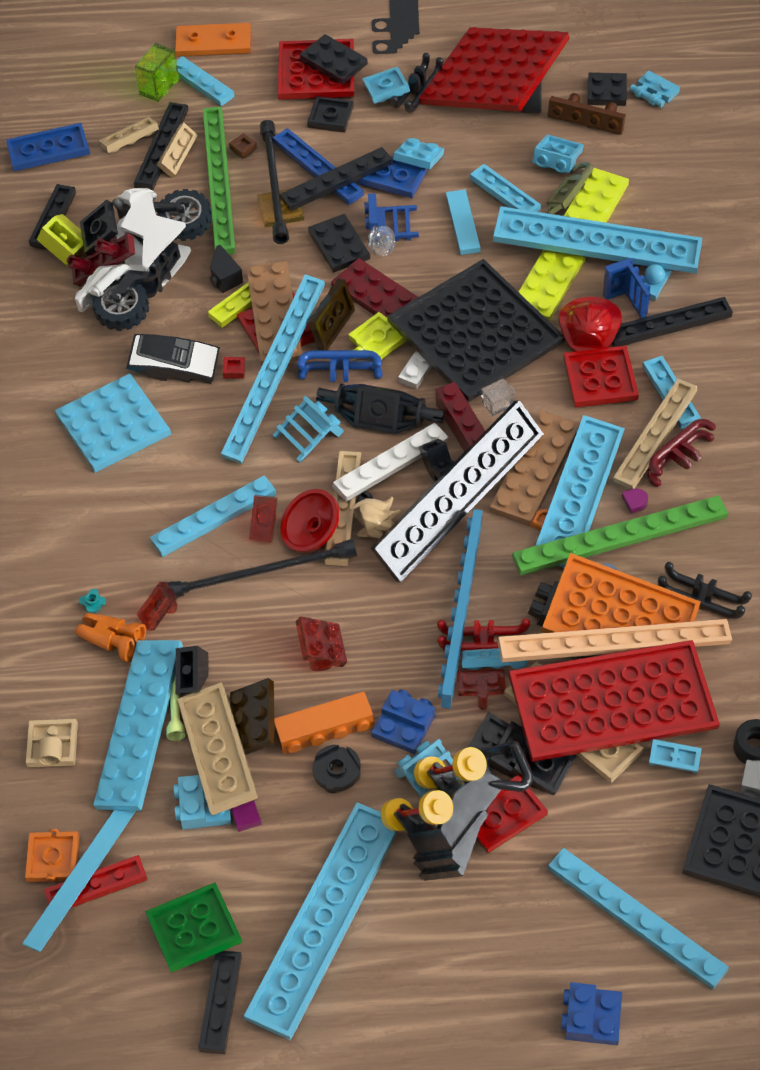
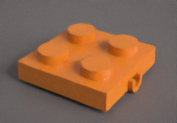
M50 829L49 832L29 833L25 873L26 882L66 881L78 863L79 832H59L58 829Z

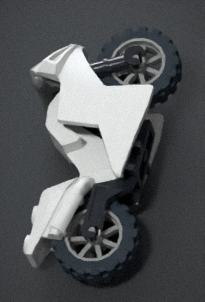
M133 188L125 190L117 198H114L112 203L117 209L119 217L117 224L118 234L115 236L116 240L127 233L133 235L135 255L126 259L125 264L98 267L88 277L84 287L75 296L78 311L83 312L93 306L96 319L99 320L102 326H107V329L122 331V329H132L134 325L138 326L141 323L140 321L146 318V312H149L148 298L154 297L158 291H163V286L170 281L185 263L191 252L189 246L179 245L172 241L177 239L181 241L196 239V236H202L204 231L209 229V223H212L210 204L202 193L199 194L198 191L193 189L192 191L188 189H183V191L175 190L172 194H167L164 200L161 199L160 202H157V194L148 188Z

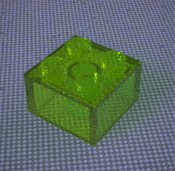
M155 43L135 65L140 95L159 102L163 96L167 95L170 88L178 82L179 74L175 50Z

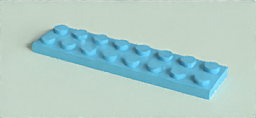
M583 415L535 546L590 530L625 428ZM566 563L557 566L565 568Z
M138 640L93 804L97 810L142 811L176 676V648L183 647L180 640Z

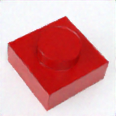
M224 357L223 379H244L245 357Z

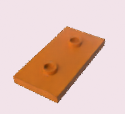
M251 23L177 26L176 56L251 53Z

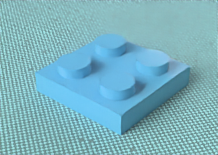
M398 66L362 78L363 85L374 104L384 102L392 96H402L404 93L410 92L409 85Z
M410 138L394 152L393 160L430 170L443 156L444 148L438 147L434 143L427 144L420 142L416 138Z

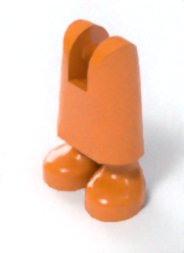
M85 613L82 617L84 624H78L74 631L77 636L111 652L116 647L121 661L127 663L133 659L135 644H137L138 640H144L146 636V626L142 623L126 624L124 619L94 613Z

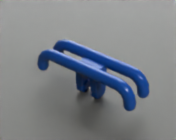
M370 350L307 351L301 354L297 361V367L299 368L298 377L301 380L306 378V374L310 370H330V382H335L337 370H344V382H349V370L351 369L372 370L376 379L382 378L383 374L381 357ZM309 359H331V361H312L306 363ZM349 359H371L372 361H349Z

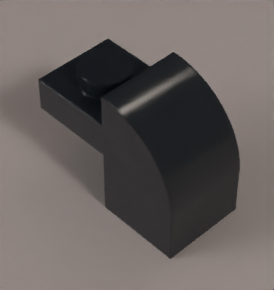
M437 438L419 446L424 465L433 481L436 482L455 462L450 458L447 444Z

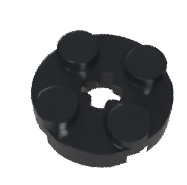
M334 744L322 748L316 754L312 766L313 776L317 784L332 794L351 788L359 781L361 775V764L357 753L349 747L346 749ZM332 765H342L343 767L341 771L333 772L331 771L333 769Z

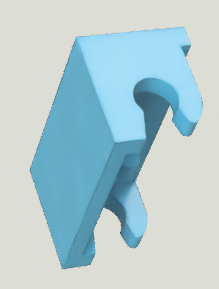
M653 739L649 765H659L691 771L697 774L702 748Z

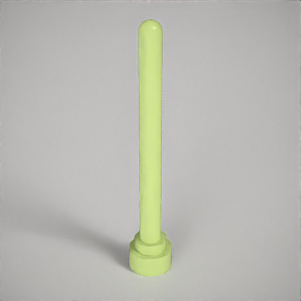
M176 676L170 696L171 721L166 727V737L171 741H180L186 736L185 725L180 721V707L177 700L180 696L176 694Z

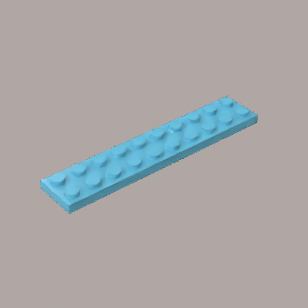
M500 206L493 242L618 262L632 258L633 264L650 266L658 264L663 269L697 274L702 238Z
M358 802L356 803L247 1008L244 1020L291 1041L398 831H391L384 826L381 820V812Z

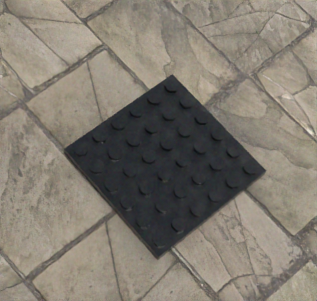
M484 259L387 316V322L449 384L456 382L467 402L475 399L565 341L563 334Z

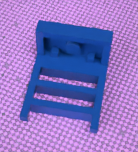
M376 193L368 194V202H364L365 214H369V217H365L366 229H370L371 243H375V240L383 239V242H387V239L399 241V238H407V241H411V238L419 237V232H410L409 211H417L416 205L377 207ZM405 211L406 232L398 233L397 212ZM385 212H393L394 233H386Z
M629 258L606 266L603 287L605 299L608 300L626 294L640 318H644L648 314L651 286L644 284L645 277L643 275L639 276V268L637 266L633 267V259Z

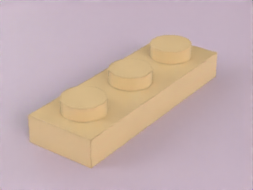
M148 117L98 141L102 149L108 153H113L125 145L134 144L142 137L151 136L155 131L159 130L156 121Z
M184 122L177 128L157 164L171 178L178 172L198 136Z

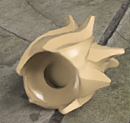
M392 496L387 501L364 499L350 508V511L357 508L354 518H357L364 526L357 533L358 537L380 539L383 533L391 528L394 524L392 519L401 512L400 510H390L393 502Z

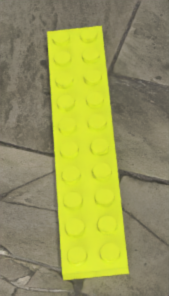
M593 167L591 175L574 197L564 216L607 223L629 185V179ZM543 250L520 288L519 293L550 322L587 256Z

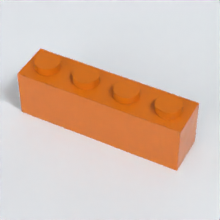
M364 691L274 718V728L283 754L296 753L302 748L318 746L325 741L341 739L348 734L364 732L374 727L373 713Z

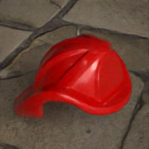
M582 297L566 304L560 310L558 320L568 346L573 351L608 348L620 328L622 313L614 303L607 299Z

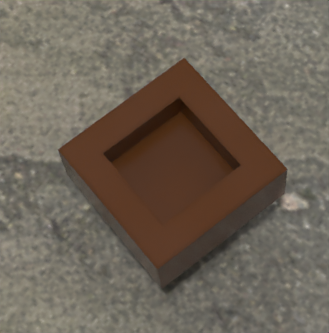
M243 133L231 141L229 147L241 158H244L257 149V143Z

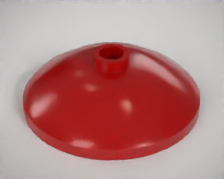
M322 489L307 490L296 496L287 506L282 516L280 531L284 543L292 550L300 553L315 551L327 543L334 534L339 522V506L336 499Z

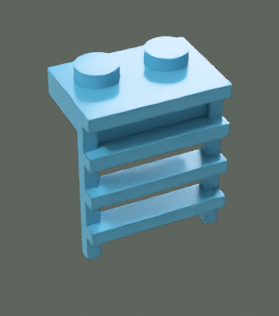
M306 395L303 397L304 401L299 406L296 405L294 407L295 411L290 416L287 415L285 417L286 421L282 425L279 424L276 427V432L273 434L277 439L283 433L302 452L296 458L300 463L329 431L338 437L344 432L339 426L341 423L339 419L332 413L328 416L325 413L327 408L321 402L317 401L314 403ZM299 414L319 432L315 439L295 421ZM290 424L310 442L306 448L286 430Z
M440 739L431 743L428 741L423 742L416 748L418 753L412 757L409 754L397 762L399 767L394 770L398 778L406 776L421 798L429 789L421 788L415 780L414 768L417 762L432 756L439 758L441 761L445 759L449 766L453 763V759L450 757L451 754L445 750Z

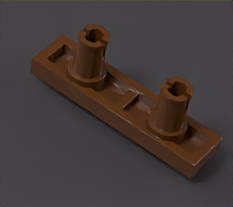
M572 93L568 100L551 96L548 107L549 117L617 134H622L624 131L626 114L616 112L617 105L613 102L607 103L605 109L580 103V95L577 93Z

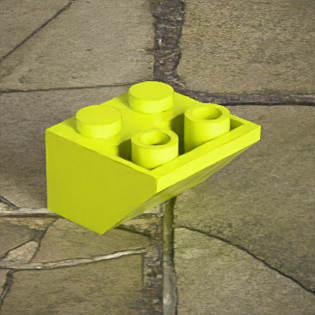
M63 214L54 216L42 227L37 238L44 247L66 266L68 264V256L75 255L78 257L84 251L81 229Z

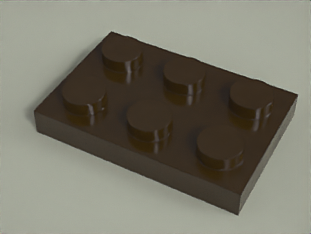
M337 279L308 321L318 350L329 349L355 311L346 280Z
M267 678L230 692V708L245 755L274 745V681Z

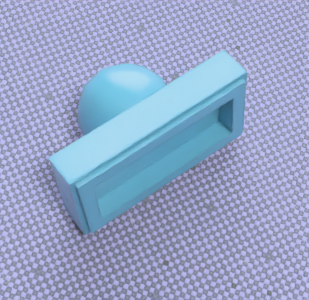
M653 264L646 268L644 284L651 286L649 299L654 301L657 299L672 270L663 269L658 264Z

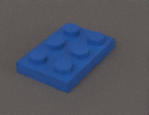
M391 156L392 165L357 181L361 185L413 198L427 173V169L393 160Z

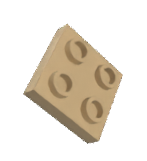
M77 719L29 721L26 753L27 767L75 765Z

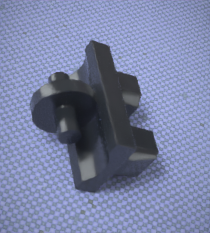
M555 581L553 586L540 582L535 596L546 602L543 604L533 600L528 611L529 615L539 619L536 625L543 627L559 582Z

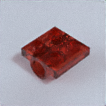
M302 616L296 620L303 660L309 661L310 668L313 671H325L332 666L344 667L348 663L338 623Z

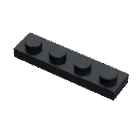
M56 184L29 239L31 247L47 249L37 240L42 227L54 216L66 215L76 195L75 187Z
M222 951L215 954L198 1047L199 1052L224 1055L226 1053L242 959L241 952Z

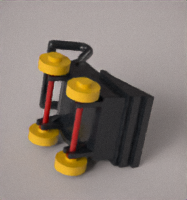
M517 741L483 749L473 747L461 749L455 754L453 763L450 766H445L437 757H426L419 760L415 765L414 777L420 787L435 790L424 794L420 799L419 807L414 809L407 800L402 798L387 801L381 809V820L384 826L391 831L406 830L408 832L407 836L417 851L413 857L415 860L413 864L421 871L419 876L424 881L464 876L480 827L488 816L485 810L501 790L516 792L527 790L532 784L533 774ZM512 752L522 773V781L501 780L494 776L486 758ZM454 771L457 777H455L450 772Z

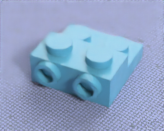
M547 134L535 147L532 163L543 168H553L560 173H570L576 165V159L583 152L584 144Z
M199 775L178 777V784L174 785L175 799H179L180 806H175L176 821H181L183 830L231 824L230 809L215 815L210 813Z

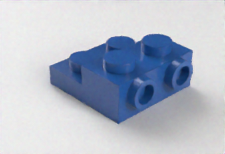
M400 689L398 692L391 690L382 707V714L371 732L372 737L415 754L417 752L416 748L421 744L435 718V707L425 698L420 700L411 698L410 693Z
M570 982V989H564L563 1005H568V1014H562L561 1030H566L565 1040L618 1045L622 992L596 989V985Z

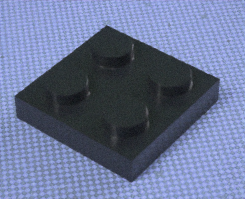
M588 73L587 105H607V103L613 102L617 106H626L627 73Z

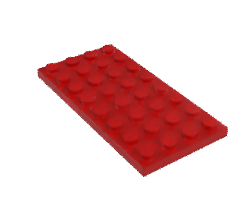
M693 640L509 671V679L531 762L652 741L653 739L658 740L718 729L720 726Z

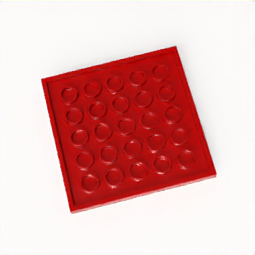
M469 27L442 65V69L436 73L419 97L420 104L521 112L569 41L568 32Z

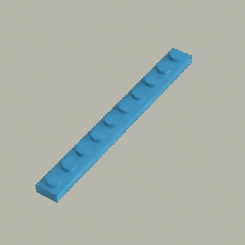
M474 509L472 518H468L467 531H470L469 536L465 535L464 549H467V551L461 555L460 566L464 568L463 571H459L457 584L461 586L460 589L455 590L454 603H457V608L452 607L451 621H454V626H449L448 640H451V643L446 645L444 659H448L447 664L442 665L441 678H444V684L439 683L437 697L442 698L441 708L451 709L482 527L483 510Z

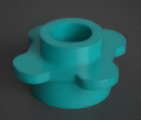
M91 589L88 594L79 598V604L84 605L88 613H95L100 611L102 606L106 604V598L101 597L97 589Z

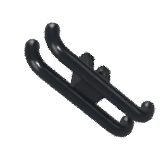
M429 53L422 55L421 65L416 66L414 73H411L408 78L410 92L404 93L399 97H391V105L394 108H399L409 94L413 93L416 94V97L412 102L406 101L404 106L408 113L415 111L421 103L419 97L436 73L442 69L443 59L441 57L436 59L435 69L426 81L425 72L429 66L430 55Z
M672 562L665 564L666 574L672 580L692 587V594L670 586L665 576L658 578V586L701 601L699 607L731 619L741 618L745 613V607L742 605L749 603L752 598V594L749 591H745L742 596L717 588V580L714 579L709 584L704 583V575L698 574L696 579L680 574L675 571ZM715 596L739 606L736 610H732L711 601Z

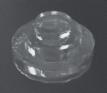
M387 226L374 227L368 235L370 251L378 256H386L391 253L395 246L393 231Z

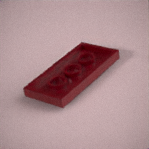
M360 258L331 281L333 286L338 278L346 280L352 301L373 315L380 312L387 317L418 298V296Z

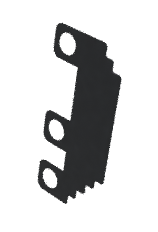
M390 0V18L372 20V30L374 32L391 31V40H376L372 43L373 53H397V49L403 48V44H407L408 39H413L414 35L420 34L418 0ZM379 21H384L387 23V27L378 29L375 24ZM385 43L388 45V48L384 51H379L376 49V45Z

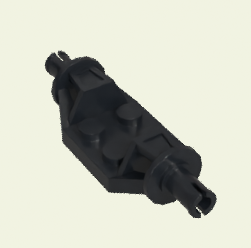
M341 383L337 391L318 388L316 395L318 396L316 401L333 403L335 405V412L340 413L354 427L398 434L414 427L420 428L424 420L443 423L445 416L443 415L445 414L443 409L426 407L425 398L419 399L400 390L366 384L345 386V384ZM344 403L354 406V411L344 407ZM405 416H416V419L404 420Z

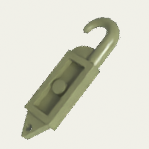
M583 162L572 169L575 172L578 169L585 168L581 174L566 177L547 200L549 214H554L560 209L568 207L585 185L584 182L593 171L591 163Z

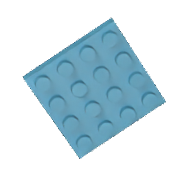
M131 374L121 377L55 410L56 416L95 473L171 435L170 428Z

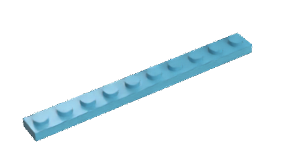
M304 275L221 452L222 458L242 464L325 286L323 280Z

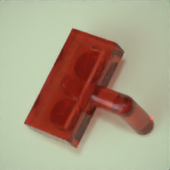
M504 669L457 671L458 696L478 695V707L481 710H485L488 707V695L504 694L506 689Z

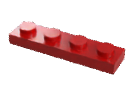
M137 855L96 870L71 908L148 880L140 856ZM64 882L44 889L48 905Z

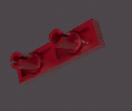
M127 233L112 243L99 238L94 245L96 252L88 257L81 259L75 255L68 256L67 266L72 268L73 284L78 286L84 284L88 277L100 266L117 265L135 255L134 236Z

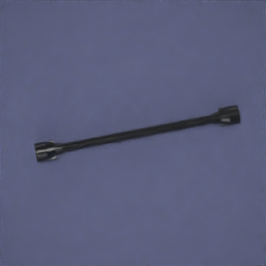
M264 120L260 123V133L263 141L266 143L275 217V223L272 225L273 241L276 244H285L289 240V232L286 223L283 222L273 145V137L276 132L275 124L271 120Z
M354 540L342 541L329 550L318 551L315 554L301 555L298 558L284 559L281 562L267 563L264 566L250 567L247 570L242 569L241 571L230 572V574L224 573V575H216L213 578L207 577V579L190 581V583L187 581L162 583L166 601L184 596V593L199 589V587L205 588V586H213L216 583L222 584V582H230L233 579L239 580V578H247L250 575L256 576L259 573L264 574L270 571L273 572V570L276 571V569L290 568L293 565L307 564L310 561L324 560L327 557H339V559L357 557Z

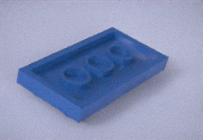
M82 123L6 139L14 171L90 154Z

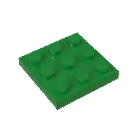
M216 882L145 911L171 973L243 943Z

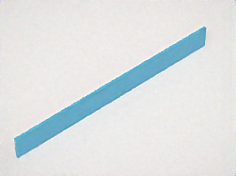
M114 810L22 943L24 946L38 952L42 951L136 811Z

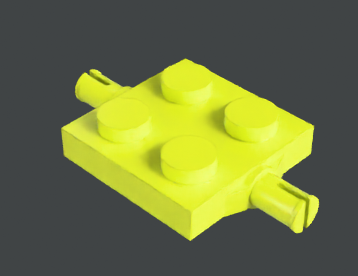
M380 312L348 334L349 340L357 346L354 350L374 351L381 357V360L406 342L387 322V317Z

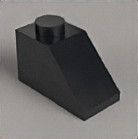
M218 245L210 265V281L215 288L218 287L222 293H225L243 283L242 269L221 245Z
M199 646L176 648V694L200 692L209 675L208 652Z

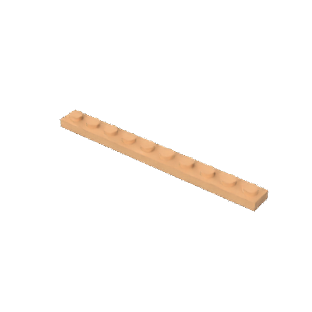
M727 619L504 636L499 637L497 643L501 662L612 654L689 640L694 641L695 647L726 645L731 643L732 637Z

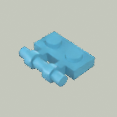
M647 71L637 81V86L632 84L629 91L633 92L640 99L648 100L649 104L662 108L665 102L669 103L679 93L680 87L651 71Z

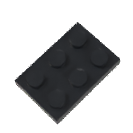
M326 34L300 54L301 61L342 85L368 64L366 57Z
M345 214L308 227L310 236L333 273L349 267L358 258L363 261L370 259L369 251Z

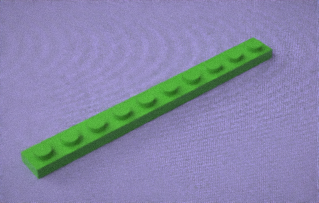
M222 107L203 108L215 250L218 245H221L228 254H236Z
M718 495L512 553V559L521 576L567 563L570 553L583 558L722 520L727 518L728 511Z

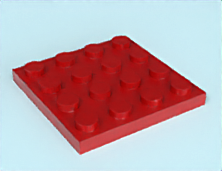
M335 39L354 50V39ZM317 40L279 41L278 99L316 98V96L327 98L354 97V76L342 85L301 61L300 54Z

